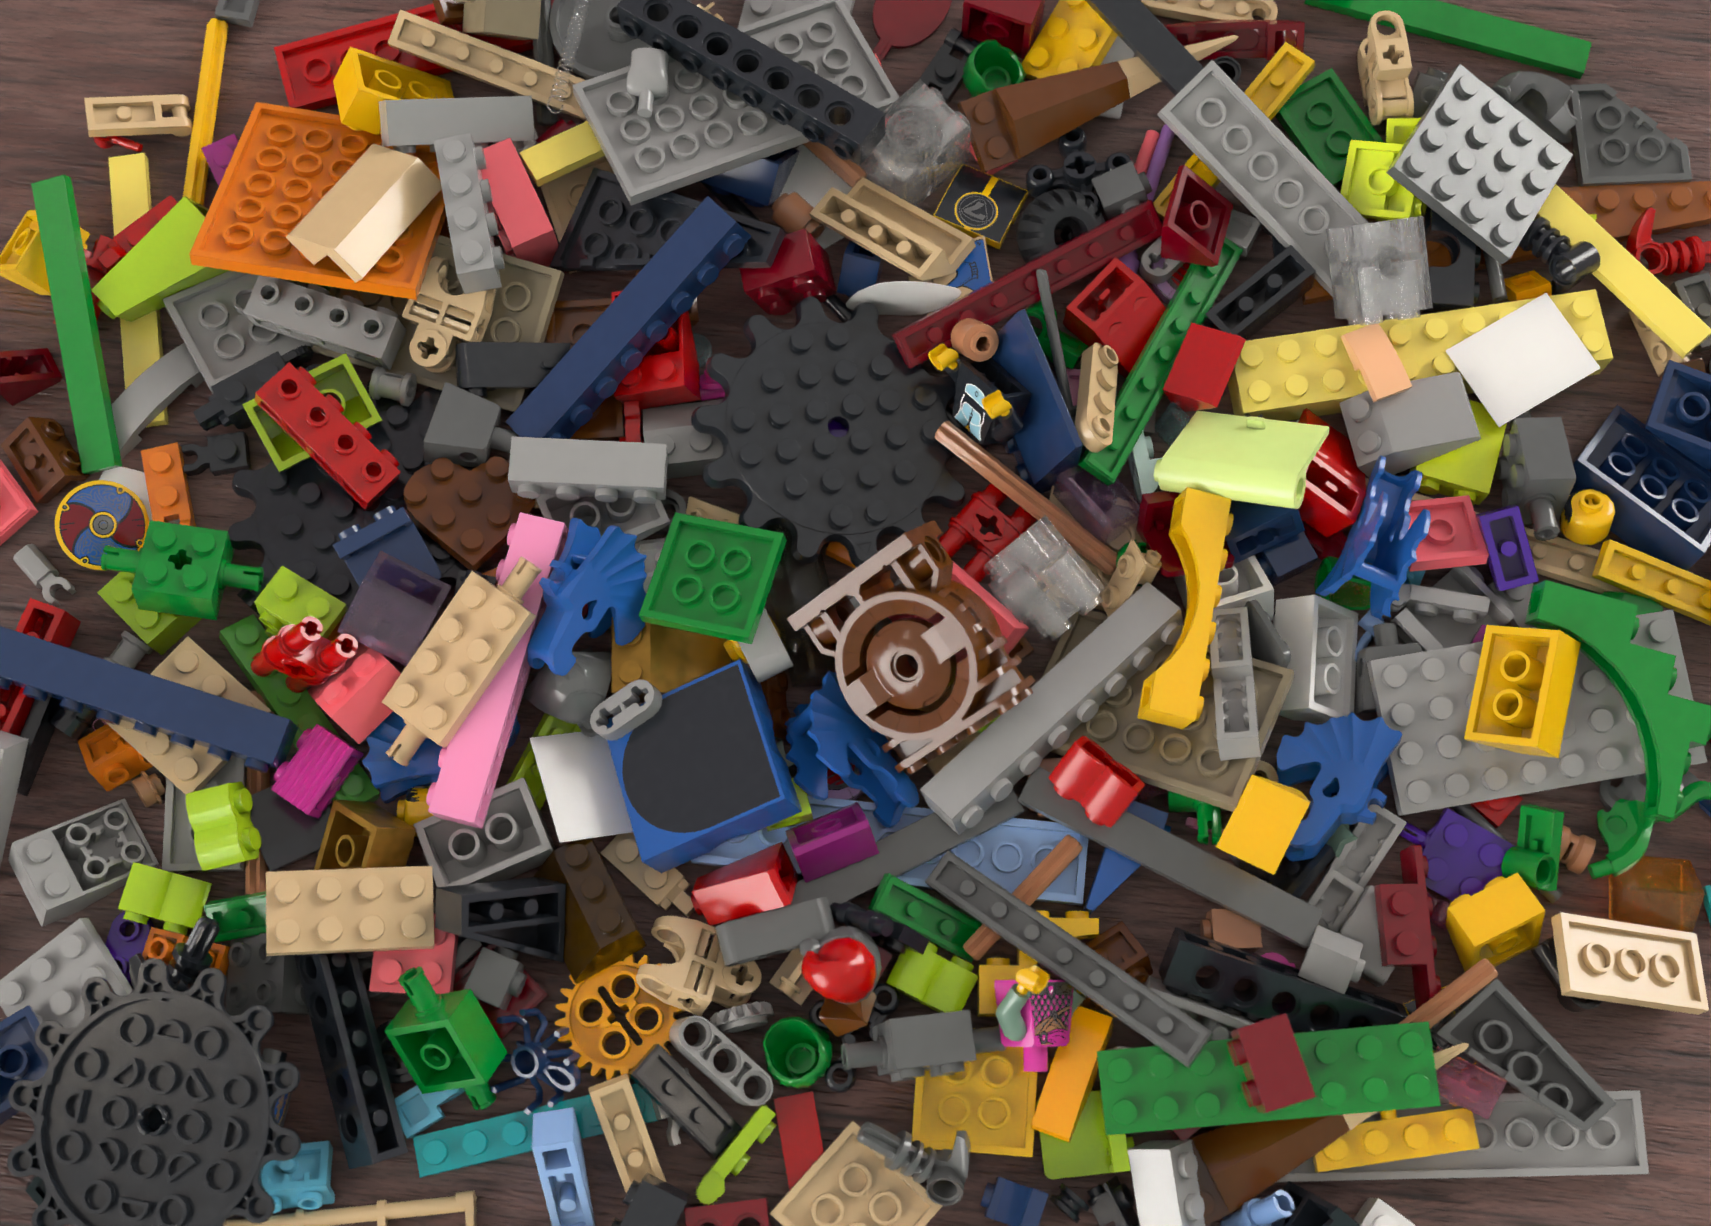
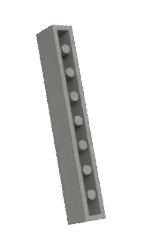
M1146 582L1033 685L1031 690L1034 693L998 717L920 789L928 807L958 835L967 828L976 826L983 818L984 812L996 801L1004 800L1012 791L1013 785L1024 775L1032 774L1051 750L1064 745L1070 733L1082 722L1085 723L1091 720L1103 702L1110 696L1119 694L1129 678L1138 670L1146 669L1152 663L1155 655L1166 644L1170 645L1180 637L1184 624L1181 608L1149 582Z

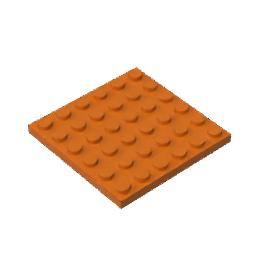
M256 102L189 253L191 264L417 300L446 217L442 189L358 282L355 283L328 255L313 265L286 236L372 144L382 146L381 134L375 135L363 130L355 131L341 124L340 115ZM416 145V153H405L418 157L440 180L436 152H430V145ZM385 146L386 148L393 149V146Z

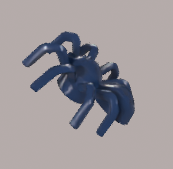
M537 1008L519 1010L521 1016H536L540 1020L539 1028L533 1040H531L530 1024L518 1015L497 1017V1023L499 1024L515 1022L522 1026L524 1041H517L515 1044L518 1048L513 1049V1054H506L501 1061L511 1062L518 1077L490 1087L491 1092L498 1093L520 1085L529 1078L536 1090V1099L524 1109L527 1115L538 1108L543 1101V1089L537 1077L556 1090V1095L547 1103L549 1108H553L563 1101L564 1091L573 1090L581 1081L580 1069L574 1063L579 1059L580 1055L572 1049L550 1051L548 1048L560 1037L567 1035L569 1028L561 1027L554 1030V1033L541 1043L540 1039L548 1022L545 1015ZM567 1057L566 1059H564V1061H551V1059L553 1058Z

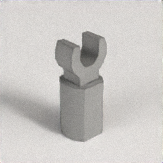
M26 544L14 555V562L37 588L42 589L43 598L57 608L61 605L55 598V591L64 587L72 595L76 592L75 587L68 580L58 577V570L35 544Z

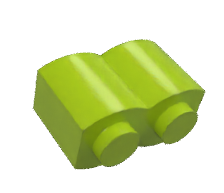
M242 781L186 794L187 814L192 829L195 832V850L203 871L259 858L261 836L250 820L253 800Z
M133 862L118 910L125 911L123 919L147 925L149 918L165 922L163 930L187 935L188 929H193L198 919L202 917L212 883Z
M930 942L923 955L908 949L905 955H899L886 981L887 984L895 987L899 993L938 1013L962 1011L979 977L972 973L974 968L972 964L956 956H953L951 961L942 958L936 954L939 948Z

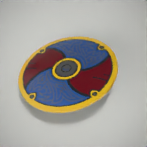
M106 480L90 481L75 487L63 498L55 515V534L59 545L66 555L83 567L103 571L101 569L102 553L107 554L103 551L105 545L139 551L143 547L149 526L146 508L139 497L129 488Z

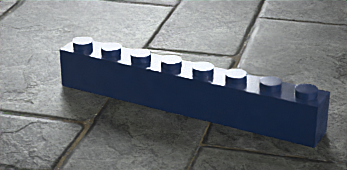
M707 196L507 419L506 423L520 437L570 439L581 426L591 419L593 412L601 403L616 391L618 384L627 374L640 365L643 357L654 344L666 336L668 329L680 315L691 308L698 295L717 279L719 272L725 265L743 250L745 243L751 238V235Z
M0 626V688L9 690L11 684L24 688L22 694L39 701L46 702L47 697L50 696L61 700L59 706L82 714L84 708L98 712L96 718L110 724L119 726L121 720L135 724L133 730L139 733L156 737L157 733L161 732L172 736L170 742L188 749H193L195 744L208 747L207 754L213 757L230 761L231 757L235 756L246 760L244 766L262 773H267L269 768L277 770L287 758L298 727L290 719Z

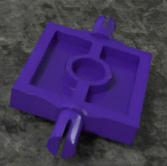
M1448 808L1444 809L1436 825L1427 832L1406 821L1407 824L1404 828L1414 833L1415 836L1404 830L1399 834V836L1415 845L1422 846L1423 855L1426 856L1429 866L1428 876L1425 879L1426 887L1450 901L1464 894L1472 896L1484 890L1486 884L1491 880L1503 876L1502 861L1504 855L1511 847H1514L1513 844Z

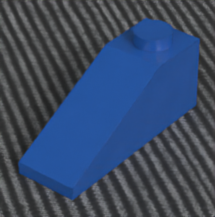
M1133 801L1126 810L1169 833L1171 832L1172 827L1165 824L1169 813ZM1105 847L1083 911L1089 912L1090 916L1141 865Z

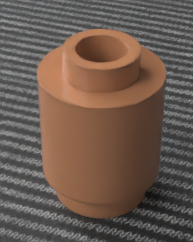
M797 192L789 195L787 193L782 194L772 206L774 211L772 220L788 234L806 228L817 240L826 227L811 218L809 213L814 207Z
M966 318L959 321L951 333L953 348L961 355L973 361H986L997 351L999 340L996 331L991 326L976 319Z

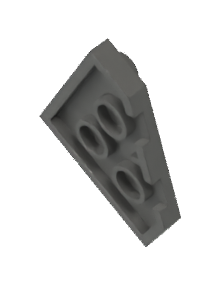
M1606 83L1570 85L1573 93L1567 104L1571 114L1578 119V122L1571 128L1578 186L1691 182L1692 174L1687 145L1676 137L1673 140L1656 128L1657 122L1636 106L1630 108L1615 96L1617 91Z

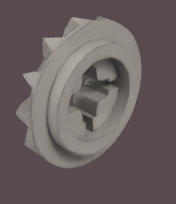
M765 1001L754 1002L721 1010L715 1013L710 1018V1021L723 1034L762 1026L768 1023L767 1018L772 1017L774 1012L770 1003Z

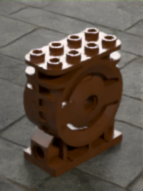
M935 520L902 534L787 618L795 631L804 627L821 654L835 657L837 680L848 705L868 725L872 733L877 731L885 735L889 742L881 746L885 753L893 748L901 759V762L894 766L898 773L906 769L909 775L958 744L967 736L972 735L999 715L1004 714L1019 704L1020 701L1034 693L1029 686L1036 682L1032 675L1024 679L1016 665L1022 662L1020 657L1017 655L1011 659L1005 651L1004 644L1008 641L1004 635L1002 636L997 620L986 603L969 588L951 580L954 562L937 539L943 532ZM892 569H894L902 583L896 586L890 579ZM853 596H855L860 604L856 609L850 601ZM938 612L945 617L936 625L926 621ZM911 614L924 618L908 617L898 619L883 627L874 636L875 626L889 616ZM966 648L968 656L957 663V678L948 699L943 705L931 712L918 710L934 703L947 693L956 674L955 654ZM908 654L916 659L918 670L910 666Z

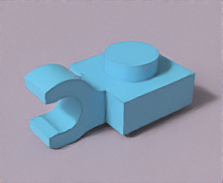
M416 1085L395 1098L401 1127L406 1138H413L446 1117L440 1106L464 1093V1089L457 1088L422 1094Z

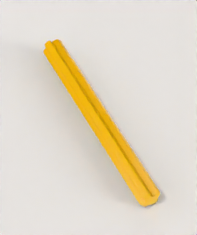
M211 18L206 27L183 197L186 196L204 206L209 164L201 148L211 144L213 141L228 33L227 22L217 18Z

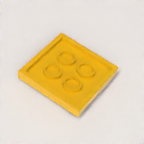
M1006 1047V1050L1002 1052L993 1051L976 1054L977 1060L964 1064L965 1071L957 1072L954 1075L931 1077L930 1070H925V1076L916 1077L912 1142L915 1140L924 1143V1149L931 1147L935 1150H952L957 1131L966 1130L971 1143V1153L1033 1157L1034 1129L1031 1128L1036 1107L1037 1072L1024 1071L1023 1047Z

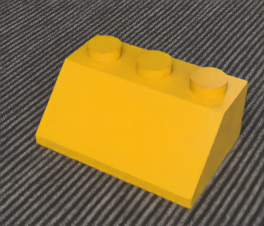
M1486 625L1464 739L1520 754L1559 758L1581 643L1560 630Z

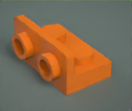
M108 724L78 740L88 772L106 791L113 790L139 775L141 771H146L153 767L148 760Z

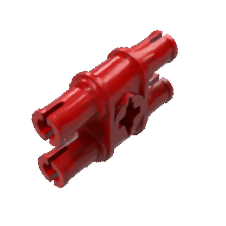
M992 483L982 492L977 491L971 495V500L956 517H951L948 520L949 523L947 525L949 528L938 539L950 558L965 543L971 544L976 549L977 553L964 566L963 570L977 583H980L993 568L998 569L1005 564L1004 560L1019 543H1024L1027 540V530L1037 521L1036 518L1021 506L1011 516L1002 513L998 507L1008 496ZM991 524L995 527L993 533L988 532L985 535L981 533L982 526L987 528Z
M308 616L297 625L284 626L279 630L277 636H271L265 640L261 652L252 658L254 660L250 665L251 670L260 677H267L274 670L288 675L285 680L288 689L295 693H301L310 685L320 686L330 676L341 672L345 667L346 660L355 656V650L358 649V641L347 633L339 635L334 641H330L320 635L323 631L321 622L315 617Z

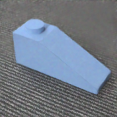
M574 1107L534 1113L532 1150L552 1226H595L582 1140Z

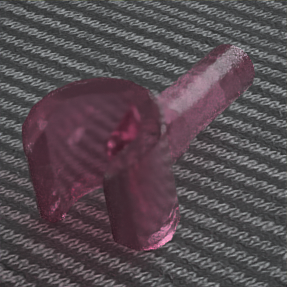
M1427 892L1433 903V913L1430 922L1446 930L1447 909L1450 903L1438 900Z

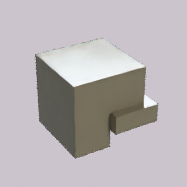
M455 0V3L464 4L462 33L509 40H534L539 37L541 0Z

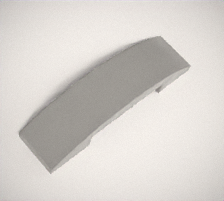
M185 343L164 355L145 370L112 404L121 460L142 441L138 434L190 384L197 388L204 381Z

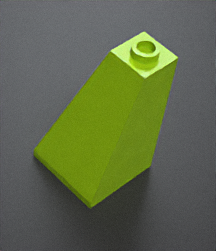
M184 196L91 289L100 299L97 303L98 307L112 319L119 317L132 322L155 310L164 308L162 299L229 271L191 264L189 253L209 209Z

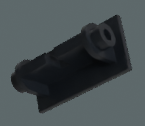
M1117 1176L1105 1182L1103 1186L1100 1184L1087 1191L1090 1197L1087 1202L1100 1226H1104L1114 1221L1116 1226H1140L1139 1219L1133 1209V1196L1129 1188L1124 1183H1120Z

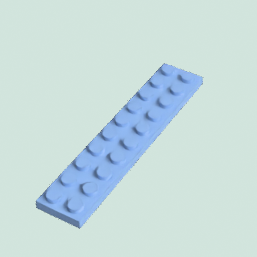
M808 796L813 819L858 802L868 819L875 842L934 813L932 809L906 807L900 821L893 828H887L873 815V811L876 808L875 803L827 798L821 801ZM1012 818L950 850L954 855L1012 893L1066 835H1071L1082 845L1081 853L1035 901L1078 906L1083 904L1088 838L1057 822ZM806 822L769 832L767 828H763L752 834L734 837L720 844L711 852L691 860L693 864L724 867L782 842L798 875H802L785 831ZM945 853L897 878L915 888L932 889L925 881Z

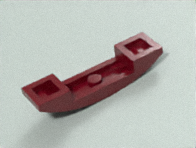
M1214 20L1164 25L1183 46L1231 35L1238 36L1236 41L1203 59H1216L1221 56H1228L1234 59L1266 58L1268 61L1274 57L1285 42L1304 53L1305 22Z

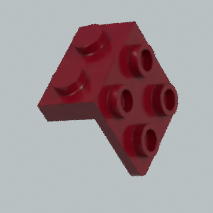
M1160 491L1142 494L1136 530L1142 541L1146 543V548L1154 550L1161 555L1160 562L1162 566L1160 572L1163 576H1183L1185 573L1178 552L1169 537L1174 500L1181 493ZM1224 542L1223 549L1228 551L1224 569L1233 567L1235 558Z

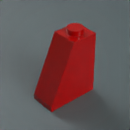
M780 842L698 877L692 890L691 901L697 914L700 916L704 914L708 924L715 925L791 904L799 875L783 843Z

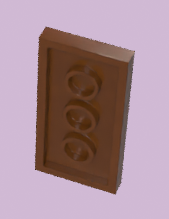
M611 298L556 301L546 333L547 343H570L571 349L609 307ZM613 393L593 412L591 419L581 426L570 439L619 442V437H625L624 405L614 397Z

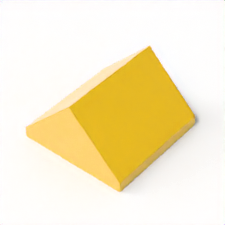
M1252 774L1237 804V808H1235L1216 847L1274 875L1310 801L1301 791Z

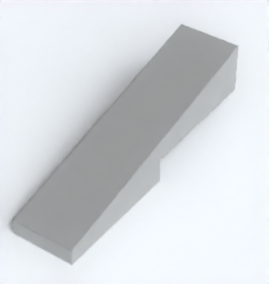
M1247 607L1213 610L1212 622L1216 623V631L1210 644L1220 761L1261 757Z
M1373 804L1368 807L1371 812L1377 813L1373 825L1362 822L1354 825L1351 832L1359 839L1346 844L1339 858L1334 857L1307 900V903L1323 911L1317 924L1336 933L1338 932L1363 894L1364 887L1407 824L1406 821L1384 807L1382 809L1379 805Z

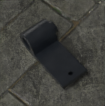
M465 342L456 344L457 387L482 398H487V392L493 391L496 388H536L570 350V343Z

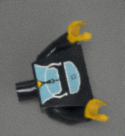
M943 343L928 353L932 364L940 371L945 369L954 380L956 393L953 418L969 433L968 436L987 451L989 444L1009 441L1023 429L1024 423L1021 418L1029 403L1031 393L992 358L982 362L973 360L962 361L955 350L948 349Z

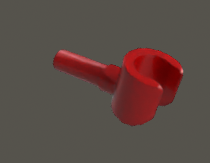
M123 136L94 137L96 145L104 149L110 148L114 144L139 153L143 149L142 144Z

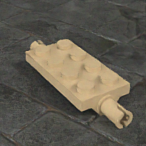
M521 556L504 583L494 586L473 571L470 573L382 701L383 704L405 719L404 723L406 724L392 746L386 751L389 757L394 756L393 760L407 767L425 738L431 739L439 746L447 747L536 618L535 614L522 605L524 603L522 597L538 574L542 572L540 568L534 566L533 563Z

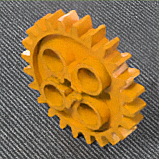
M633 953L627 956L624 961H618L578 984L574 982L570 974L569 978L575 987L573 990L561 988L560 990L568 998V1002L556 1004L555 1008L565 1013V1018L555 1021V1025L560 1028L568 1027L569 1033L558 1040L561 1043L572 1042L573 1045L569 1049L575 1050L581 1055L577 1063L579 1069L582 1070L592 1063L591 1076L594 1078L603 1069L606 1070L607 1081L615 1078L617 1072H620L621 1075L626 1073L628 1075L654 1044H659L672 1057L670 1051L666 1048L667 1044L671 1043L669 1038L670 1028L677 1020L675 1015L685 1010L662 1002L644 991L637 984L636 975L639 967L643 964H649L650 958L647 955H644L637 964L635 963ZM624 978L633 979L635 990L632 995L627 998L617 997L615 993L617 983ZM601 987H605L621 1010H630L625 1016L641 1037L642 1044L640 1046L634 1043L626 1029L619 1022L612 1023L616 1017L599 994ZM592 1002L601 1003L603 1010L601 1017L595 1022H586L583 1018L584 1008ZM646 1010H654L658 1014V1023L651 1030H642L638 1025L639 1016ZM614 1034L624 1035L626 1040L624 1050L617 1055L608 1054L606 1042L610 1036Z

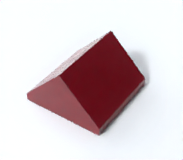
M1186 165L1179 166L1163 221L1161 258L1214 267L1219 262L1234 205Z

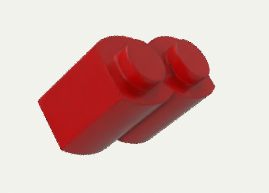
M1084 735L1073 743L1048 777L1054 784V790L1061 797L1067 800L1074 799L1079 802L1085 809L1086 816L1092 822L1100 826L1106 825L1110 828L1120 820L1146 786L1131 770L1115 761L1101 746Z

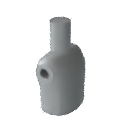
M637 48L631 53L626 88L629 94L639 97L637 113L644 118L652 116L654 98L664 97L668 94L669 55L663 50Z

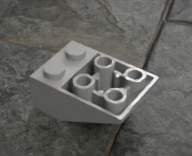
M125 798L12 842L8 858L42 927L77 913L126 885L133 862L154 868L159 865Z

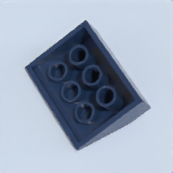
M1023 309L1018 311L997 333L999 344L997 351L991 358L1031 393V398L1021 418L1024 423L1023 429L1014 435L1011 440L1003 442V445L1008 454L1014 453L1018 466H1015L1016 475L1041 494L1051 490L1052 485L1060 487L1074 481L1083 444L1026 310Z
M1616 405L1572 461L1576 481L1570 494L1580 489L1601 491L1614 503L1615 515L1610 528L1611 532L1624 540L1629 547L1688 571L1705 554L1711 544V472L1646 430L1644 423L1619 405Z

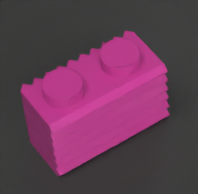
M316 724L313 729L308 728L299 737L296 744L299 750L290 762L285 761L278 767L273 777L276 782L271 790L307 815L319 818L322 816L323 811L326 810L327 805L331 803L332 798L335 797L336 792L340 790L345 779L349 777L354 766L358 764L363 753L327 728Z

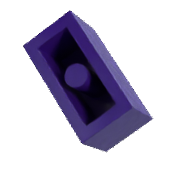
M1513 504L1476 514L1489 553L1488 564L1495 588L1498 591H1504L1538 582L1539 578L1519 506Z

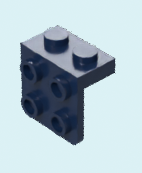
M394 505L373 515L376 522L361 529L359 524H356L338 534L340 541L333 544L340 559L346 562L370 607L375 612H383L438 582L442 576L437 563L407 510L404 507L396 510Z

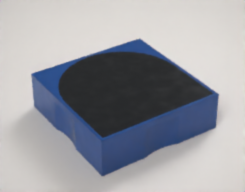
M741 659L663 694L662 705L653 717L622 738L613 741L607 740L641 861L660 873L707 854L729 839L752 834L802 812L787 763L779 752L775 741L773 720L761 683L757 682L751 668ZM612 718L608 719V724L606 725L608 728L614 725Z

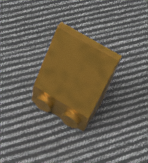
M612 617V695L635 680L650 682L663 695L731 663V657L723 645L728 639L646 623L645 627L631 642L621 646L615 642ZM644 692L639 695L640 702H645L644 697L646 694Z
M334 800L314 870L406 867L410 850L413 847L416 829L373 802Z

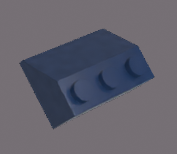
M790 148L701 180L700 182L711 185V190L722 195H731L733 193L744 197V201L749 205L755 207L769 206L779 198L800 150Z

